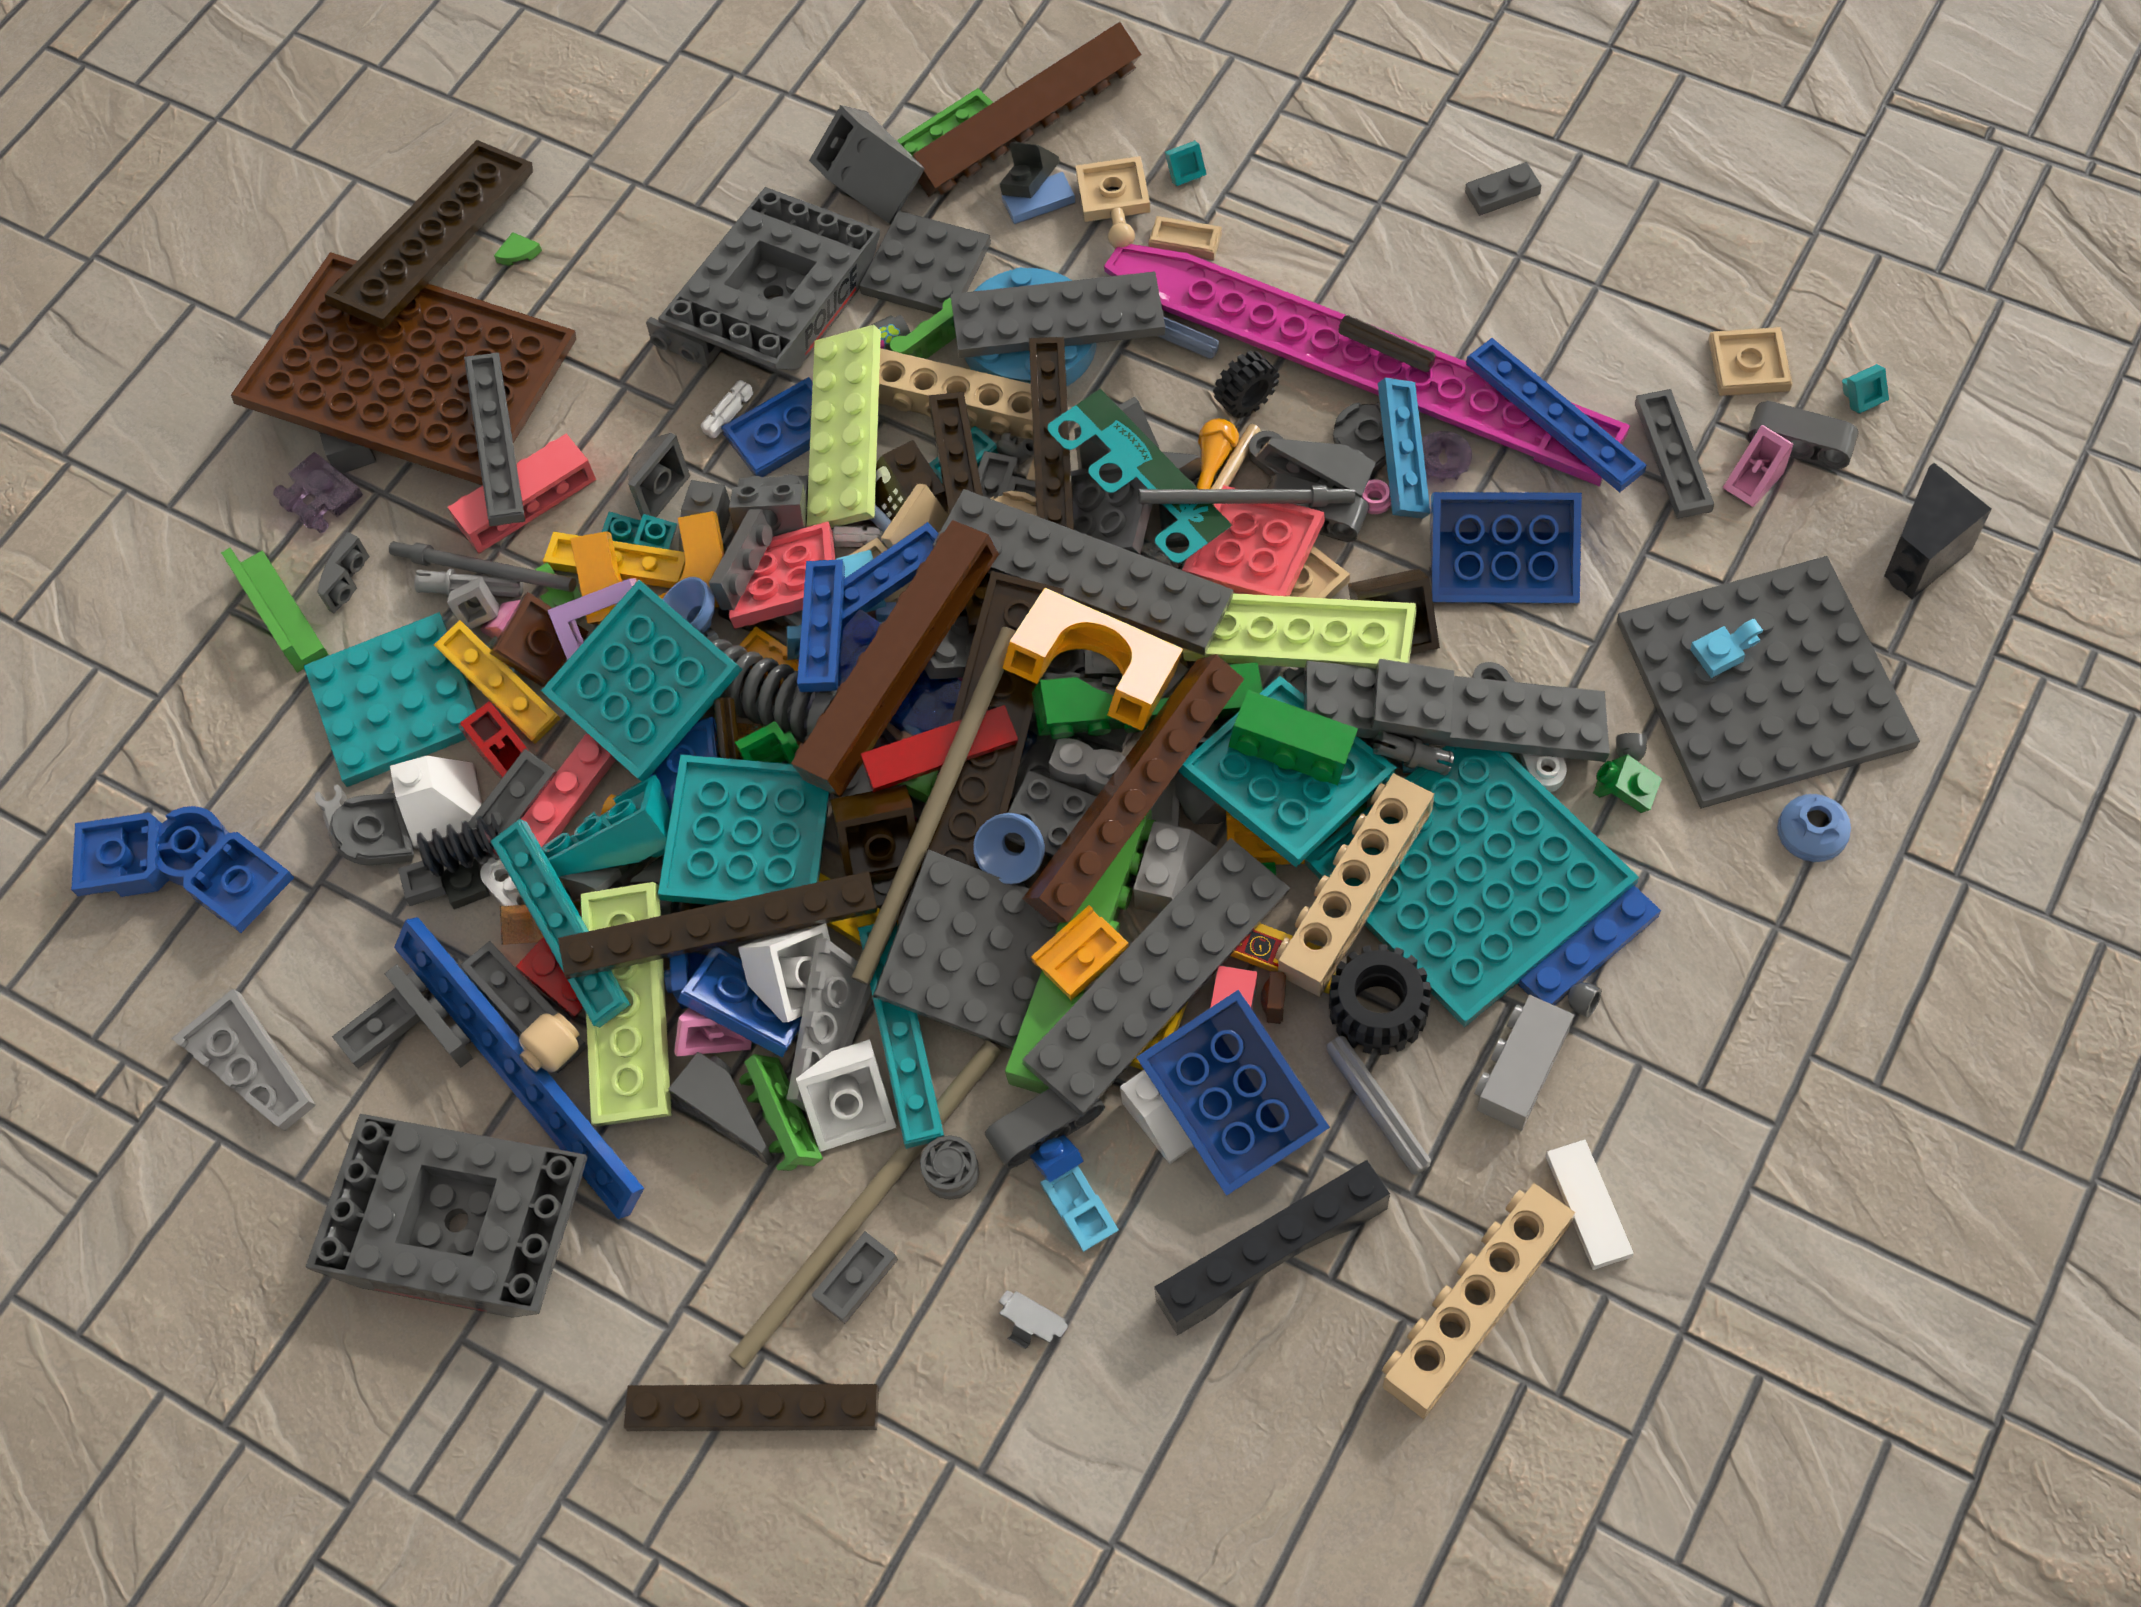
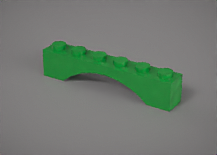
M1258 662L1229 665L1244 680L1212 725L1218 723L1219 720L1233 718L1240 711L1248 690L1258 694L1263 691ZM1078 677L1040 680L1032 691L1039 736L1051 735L1052 739H1063L1071 737L1077 732H1088L1090 736H1100L1109 733L1111 729L1124 728L1127 733L1140 732L1141 730L1108 716L1107 714L1114 695L1096 689ZM1169 698L1160 699L1143 730L1147 729V726L1151 724Z

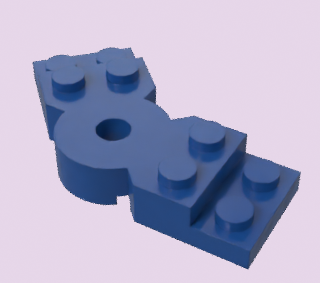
M196 806L178 808L167 814V820L163 823L158 821L149 812L75 823L71 890L77 896L116 891L120 897L158 892L170 880L175 884L183 886L199 904L220 920H224L239 933H242L294 879L290 871L240 833H229L218 818L205 808Z

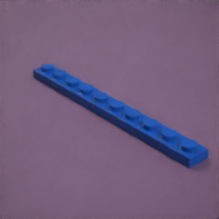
M418 917L405 920L394 946L396 951L559 1149L585 1154L588 1157L582 1176L615 1217L619 1220L631 1215L644 1187L549 1073L543 1068L535 1072L521 1059L519 1055L524 1050L520 1045L519 1037Z

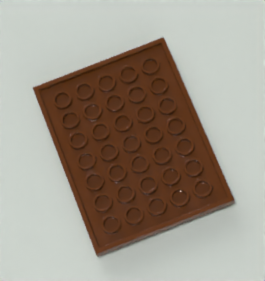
M330 252L232 392L233 403L483 486L464 357L499 353L514 443L577 340L575 330L429 283L383 329L326 304L325 293L357 262V260Z

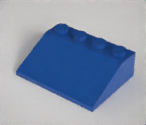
M1433 492L1431 495L1430 515L1431 592L1433 602L1580 603L1582 493Z
M1239 990L1136 1057L1226 1196L1330 1128Z

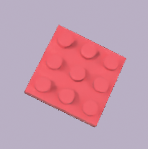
M1225 485L1222 487V489H1236ZM1214 504L1232 526L1188 557L1182 571L1233 589V592L1237 594L1290 597L1325 522L1324 512L1296 504Z
M829 521L772 538V542L767 547L758 568L753 573L745 593L741 596L735 609L729 610V617L734 629L755 625L761 621L779 616H787L803 610L806 561L835 560L833 531Z

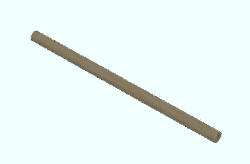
M1002 627L852 974L851 978L860 983L870 985L1004 672L1003 664L1009 642L1016 633L1011 628Z
M988 1040L984 1042L937 1100L942 1125L1001 1054L1000 1049ZM903 1142L729 1354V1357L743 1369L747 1367L927 1144L906 1149Z

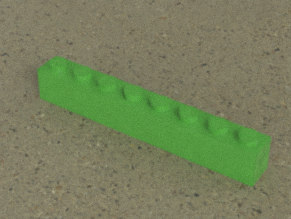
M1151 809L1070 921L1090 905L1099 917H1102L1119 933L1120 922H1117L1121 909L1127 910L1130 904L1133 889L1129 885L1133 875H1138L1144 855L1141 853L1145 841L1148 842L1153 822H1157L1152 819ZM1069 922L1059 923L1055 935ZM1041 971L1005 1069L1010 1085L1039 1094L1049 1089L1048 1086L1022 1064V1060L1095 983L1096 979L1071 1001Z

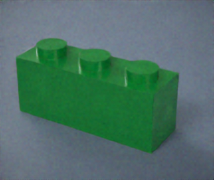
M1248 690L1234 723L1228 747L1236 749L1244 755L1255 756L1275 763L1281 768L1292 769L1312 776L1317 781L1329 782L1338 786L1358 728Z

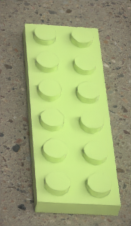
M875 325L822 338L814 342L806 527L829 521L831 528H833L834 526L872 519L875 516L881 331Z
M1233 594V598L1205 656L1183 648V656L1185 661H1197V659L1217 654L1226 663L1245 664L1258 662V665L1305 668L1307 661L1363 666L1376 669L1379 658L1409 663L1416 618V603Z
M650 882L581 894L582 920L587 929L592 931L661 916L660 899L658 897L659 885ZM663 959L613 969L611 971L631 1005L600 1028L593 1026L586 1013L591 1125L605 1126L672 1116L671 1094L668 1090L670 1087Z

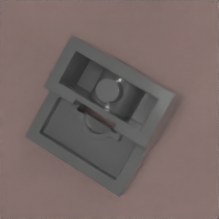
M788 474L782 477L751 476L739 478L738 487H733L729 504L734 536L749 509H762L768 525L771 526L773 537L806 528L809 475L796 476Z

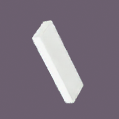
M1586 1140L1547 1151L1545 1157L1565 1205L1576 1212L1572 1222L1592 1270L1632 1258L1633 1250Z

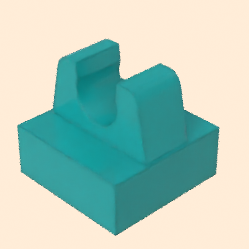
M1195 140L1165 151L1171 180L1176 186L1207 175L1200 144Z
M1878 364L1842 380L1843 393L1849 398L1850 409L1859 414L1889 400L1886 368Z

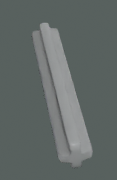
M1339 1036L1327 1044V1053L1409 1171L1414 1175L1425 1171L1430 1166L1431 1159L1344 1036Z

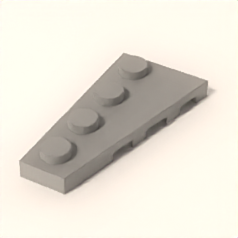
M816 939L787 1095V1100L805 1112L806 1109L796 1078L831 1051L852 1044L871 994L870 985L860 983L851 978L858 961L828 939Z
M234 989L230 990L171 1038L190 1052L201 1064L219 1076L220 1080L243 1096L249 1104L273 1124L285 1131L316 1106L241 993Z

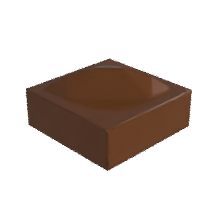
M1270 971V977L1265 982L1261 991L1260 1001L1263 1011L1267 1016V1023L1281 1024L1283 1022L1286 975H1284V972Z

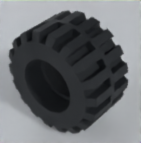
M1379 944L1378 950L1372 951L1370 945L1364 946L1360 955L1353 951L1347 955L1346 963L1340 961L1336 967V975H1332L1329 997L1332 1025L1337 1024L1336 1033L1339 1036H1348V1042L1354 1049L1358 1044L1362 1045L1364 1053L1371 1054L1372 1049H1380V1055H1387L1391 1047H1394L1399 1052L1405 1049L1406 1040L1411 1044L1416 1041L1419 1031L1423 1032L1426 1025L1431 1000L1430 982H1426L1427 973L1424 967L1417 969L1418 960L1412 955L1407 959L1403 957L1404 950L1396 947L1395 951L1391 952L1387 951V945ZM1385 987L1395 992L1401 999L1402 1004L1394 1011L1375 1013L1364 1008L1356 997L1367 988Z

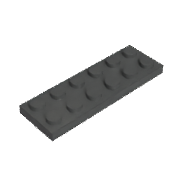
M1155 271L950 294L959 358L1029 351V338L1064 337L1065 347L1165 335V322Z

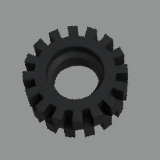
M1248 351L1245 356L1243 354L1239 355L1237 362L1232 360L1228 364L1230 368L1227 371L1223 369L1220 373L1222 378L1217 379L1215 382L1217 387L1213 388L1214 398L1234 418H1242L1243 415L1247 417L1251 415V410L1255 412L1259 410V405L1261 403L1265 405L1268 401L1267 396L1273 395L1275 392L1273 387L1278 386V378L1280 377L1277 372L1278 370L1258 351H1254V353Z

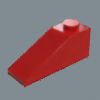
M490 701L459 723L460 731L500 779L507 773L523 750L527 749Z

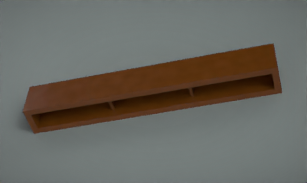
M1121 22L1110 27L914 153L912 156L925 168L918 182L928 197L936 192H939L941 196L949 192L957 185L955 180L962 175H965L968 179L983 168L981 163L991 158L994 162L1004 156L1009 151L1007 146L1011 142H1026L1035 134L1033 129L1041 124L1044 129L1049 127L1060 118L1058 113L1068 108L1072 112L1086 101L1084 96L1093 92L1096 96L1111 85L1109 80L1118 75L1122 79L1136 69L1134 63L1142 54Z
M952 520L945 532L939 535L935 547L927 559L919 565L916 575L907 589L899 595L896 606L886 621L880 624L876 636L866 651L862 652L858 657L856 666L847 680L839 686L835 698L827 710L819 716L815 728L805 743L797 749L791 764L804 781L838 797L842 796L862 765L860 754L872 750L998 557L999 553L989 534Z
M1217 654L1197 659L1022 898L1051 923H1066L1071 920L1243 682L1244 678Z

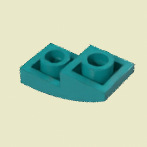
M609 511L602 532L611 533L613 541L670 550L677 529V523L643 514L641 520Z

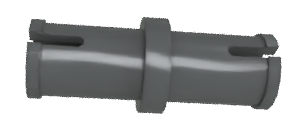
M1381 730L1375 738L1390 744L1387 747L1374 742L1373 753L1376 755H1383L1402 761L1405 767L1413 769L1418 766L1438 772L1444 776L1451 770L1450 766L1437 762L1440 759L1453 763L1454 754L1451 751L1425 745L1422 739L1416 737L1409 740Z

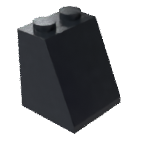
M1933 463L1927 470L1884 577L1889 580L1896 590L1902 591L1909 598L1913 599L1973 549L1992 508L1936 463Z

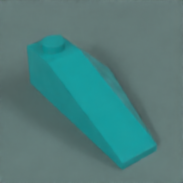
M656 775L647 778L614 797L613 800L616 805L601 816H597L595 812L589 814L584 818V822L577 827L573 835L569 836L568 833H562L541 847L558 877L636 863L650 856L656 858L665 853L671 812L660 780Z

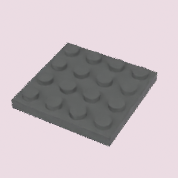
M928 850L873 997L1013 1050L1042 971L1032 962L1031 956L1055 936L1059 923H1051L1022 899L1028 892V888L1018 884L1002 883L999 880L1001 879L1000 877Z

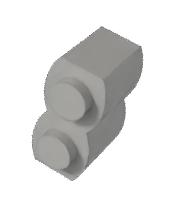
M1069 738L1058 739L1049 761L1050 778L1091 795L1098 796L1126 757L1112 750H1093L1089 745L1079 740Z

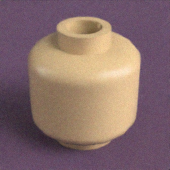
M557 1013L555 1016L542 1014L520 1035L519 1042L524 1051L519 1056L535 1072L540 1068L548 1072H556L578 1050L579 1044L576 1038L580 1034L560 1013Z

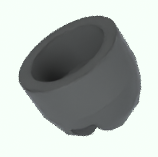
M1624 733L1616 736V752L1619 757L1628 754L1635 760L1640 761L1645 756L1647 749V737L1645 735Z
M1585 982L1575 984L1568 993L1570 1007L1575 1012L1585 1017H1590L1599 1003L1602 989Z

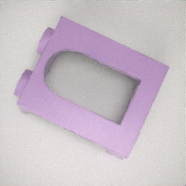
M636 579L624 580L548 610L567 660L584 642L575 619L617 604L637 582Z

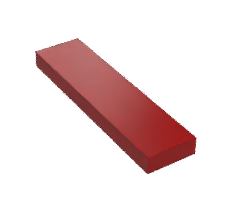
M1005 705L986 711L965 761L1017 744L1018 737ZM962 720L861 753L860 758L873 792L941 769Z

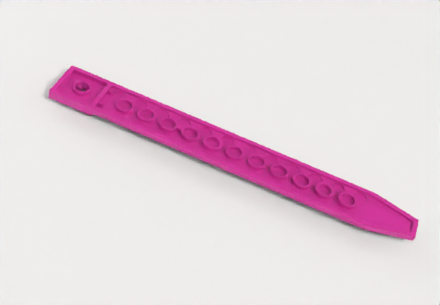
M1130 244L1126 247H1116L1104 265V272L1110 276L1155 271L1161 306L1164 311L1378 396V383L1384 378L1415 382L1419 412L1534 457L1536 462L1599 487L1604 480L1468 367L1464 360L1386 331L1435 353L1434 365L1429 372H1424L1341 335L1338 332L1339 324L1345 314L1188 253ZM1572 403L1613 438L1623 444L1628 435L1630 425Z

